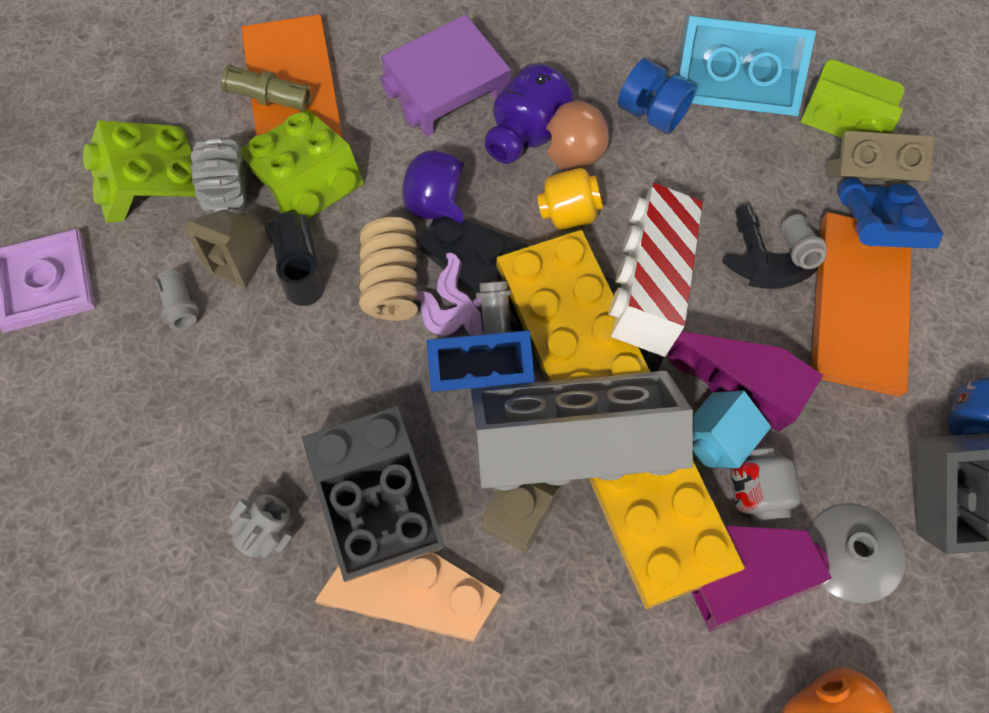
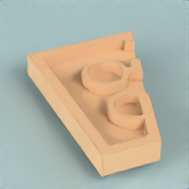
M432 552L348 582H344L340 567L338 566L315 602L320 605L360 613L361 615L377 619L381 618L474 642L501 598V594Z

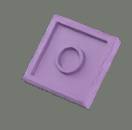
M79 228L0 248V330L3 333L95 309L84 239Z

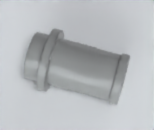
M795 214L785 219L781 224L780 230L792 249L790 253L792 261L804 269H813L821 265L826 258L827 245L822 238L815 235L809 225V220L801 214Z
M166 270L158 274V278H155V284L159 290L164 307L161 312L163 322L168 324L173 330H185L192 327L197 322L196 317L199 314L198 305L190 299L184 273L179 270Z
M507 281L479 283L480 292H476V298H481L483 335L512 332L508 295H512V292L508 289Z

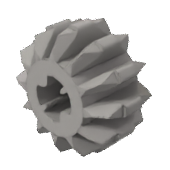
M221 137L207 138L206 141L196 142L191 153L192 167L190 168L193 176L192 184L195 187V197L199 201V206L203 211L216 212L222 209L233 212L234 210L243 209L248 197V182L246 178L247 169L245 168L240 145L233 139H222Z

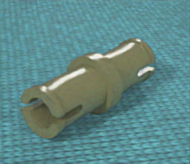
M228 64L221 78L223 92H231L257 99L260 105L269 106L273 103L304 112L307 111L311 101L312 89L310 85L276 78L274 72L264 71L260 74Z

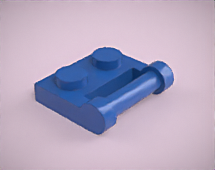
M856 178L847 179L839 185L837 194L842 204L850 208L857 222L856 233L860 242L864 245L938 249L943 232L916 188L904 184H893L890 187L864 186Z

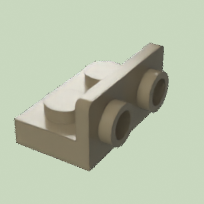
M844 132L842 135L840 158L826 161V177L910 183L927 182L930 179L934 138L923 135Z

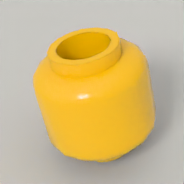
M583 168L547 177L544 182L545 192L537 194L543 220L551 218L552 223L558 230H567L591 224L597 219L598 210L604 209L597 176H589V173Z

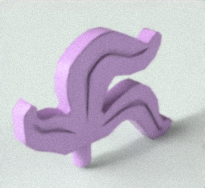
M448 253L446 254L448 266L440 273L437 291L442 298L457 305V307L441 310L439 303L431 293L418 292L416 301L421 302L424 325L432 333L443 337L456 335L463 326H465L470 336L483 335V316L478 310L482 306L481 298L471 301L466 294L458 291L457 282L462 263L455 254Z

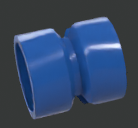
M643 58L628 75L620 91L617 104L618 107L637 118L647 115L649 125L669 135L686 115L695 97L697 86L678 75L666 77L665 68L647 58Z

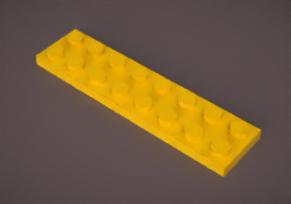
M582 230L497 257L498 271L502 280L507 281L508 289L512 292V295L509 296L524 331H530L531 347L547 382L650 372L639 347L611 337L615 317L608 315V311L613 299V293ZM694 462L693 468L677 469L668 475H654L646 472L625 474L616 480H602L597 477L589 478L645 610L696 591L704 585L745 569Z

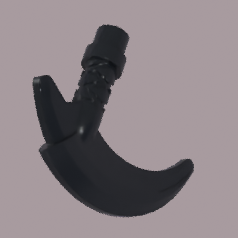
M743 205L735 210L738 220L736 225L738 231L743 233L748 253L744 257L725 255L722 262L738 275L749 279L748 286L763 289L786 288L803 282L818 270V267L804 269L801 266H797L792 261L790 254L774 255L767 253L765 245L762 243L761 233H759L760 223L758 217L754 215L752 206Z

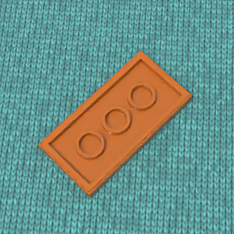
M321 14L241 26L247 70L260 74L264 71H270L276 74V78L310 85L312 95L307 111H311L343 139ZM251 98L256 136L265 134L284 123L289 116L301 113L297 109L273 103L269 106L260 105L257 99Z
M827 212L821 219L820 238L825 241L827 251L824 262L818 266L811 367L823 375L821 380L901 397L908 392L911 248L864 245L860 242L856 233L857 222L855 218Z

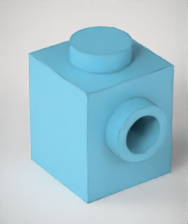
M745 391L712 392L693 415V456L706 467L740 468L771 426Z

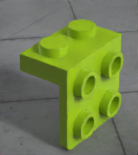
M828 60L800 122L841 138L843 133L847 131L891 134L903 111L899 104L904 94V87L900 83L837 60Z
M311 111L295 113L289 116L284 123L265 134L253 137L248 144L241 147L244 164L270 189L281 214L293 211L299 215H306L307 219L364 185L349 144Z
M97 121L90 144H85L83 163L86 170H91L94 180L93 198L97 205H101L106 223H116L125 220L134 195L195 197V187L192 184L193 176L190 168L192 167V151L186 133L181 127Z

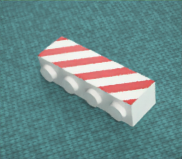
M654 182L645 199L637 197L628 220L635 225L630 227L622 247V251L627 252L628 256H624L615 282L622 284V286L616 290L608 311V315L615 317L611 333L612 338L664 357L669 352L685 327L703 201Z

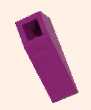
M681 331L666 355L670 363L677 370L685 374L694 375L706 383L711 392L745 391L770 424V429H775L778 432L797 420L823 377L821 373L781 347Z

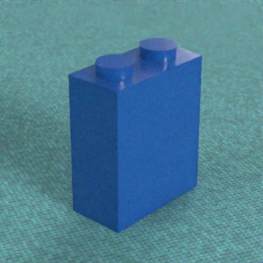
M530 331L426 340L431 392L535 382Z

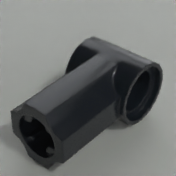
M293 211L278 214L276 219L269 223L277 261V275L284 293L290 302L299 306H309L316 303L322 297L324 281L319 269L306 215H299ZM307 276L301 280H296L299 277Z

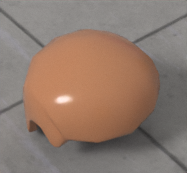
M579 100L561 105L546 127V130L550 131L552 135V143L547 149V154L560 169L567 171L584 168L597 162L603 157L609 142L608 127L601 111L596 106Z

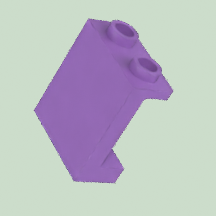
M467 15L381 56L384 75L380 76V81L385 93L390 99L398 98L402 104L401 109L408 124L412 128L419 126L426 137L434 134L433 122L435 119L487 92H490L496 100L511 80V69Z

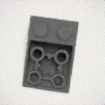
M398 406L302 436L344 582L445 548Z
M989 433L917 438V535L945 554L989 551Z

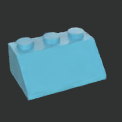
M685 14L677 75L697 86L692 104L798 116L816 30Z

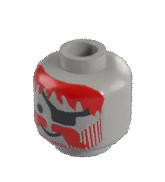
M774 448L753 450L740 468H732L730 471L735 507L739 513L749 515L750 522L791 518L790 510L795 509L801 503L796 466L791 459L776 457Z

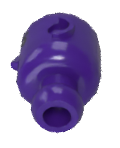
M541 63L528 64L514 75L494 102L493 109L497 126L491 128L485 137V148L492 158L500 163L510 164L521 157L524 147L537 148L546 144L552 138L551 132L546 130L548 123L561 105L574 101L573 90L567 79L559 71Z

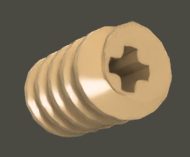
M400 217L376 219L367 223L360 232L361 248L359 256L361 263L359 272L361 279L359 289L361 295L359 305L363 312L376 319L390 321L408 320L415 316L418 311L417 305L412 302L418 296L416 287L412 286L417 281L416 271L413 270L417 265V258L412 254L417 249V243L413 238L417 230L415 225L407 219Z

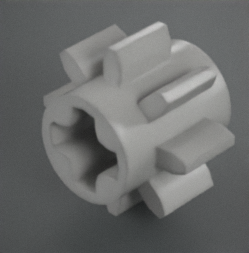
M255 494L250 503L241 499L229 515L233 523L228 529V534L232 535L234 546L244 555L267 558L272 550L281 553L290 541L293 534L288 528L293 523V519L290 518L289 508L279 498L267 494L260 496Z

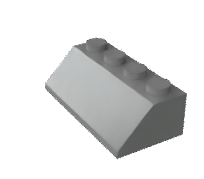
M668 371L471 389L481 489L493 487L497 490L506 491L516 489L523 484L543 482L549 485H564L574 479L595 477L602 480H616L625 474L646 472L654 475H668L677 469L693 468V410Z

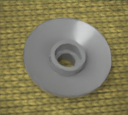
M843 504L823 511L810 525L808 533L812 541L821 545L830 563L829 573L832 579L822 585L827 591L849 602L871 603L885 598L898 587L905 571V550L899 534L882 515L864 506ZM854 541H860L866 545L868 549L867 557H862L855 552Z

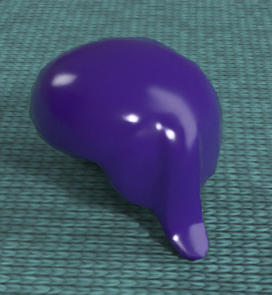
M428 150L418 154L408 165L403 179L402 197L406 210L414 217L420 219H438L446 216L458 223H462L464 221V214L455 204L460 171L464 167V162H460L454 154L445 151Z

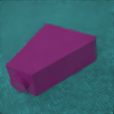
M725 526L745 569L704 585L691 593L709 632L821 587L832 579L829 573L830 563L824 549L820 544L812 541L807 530Z

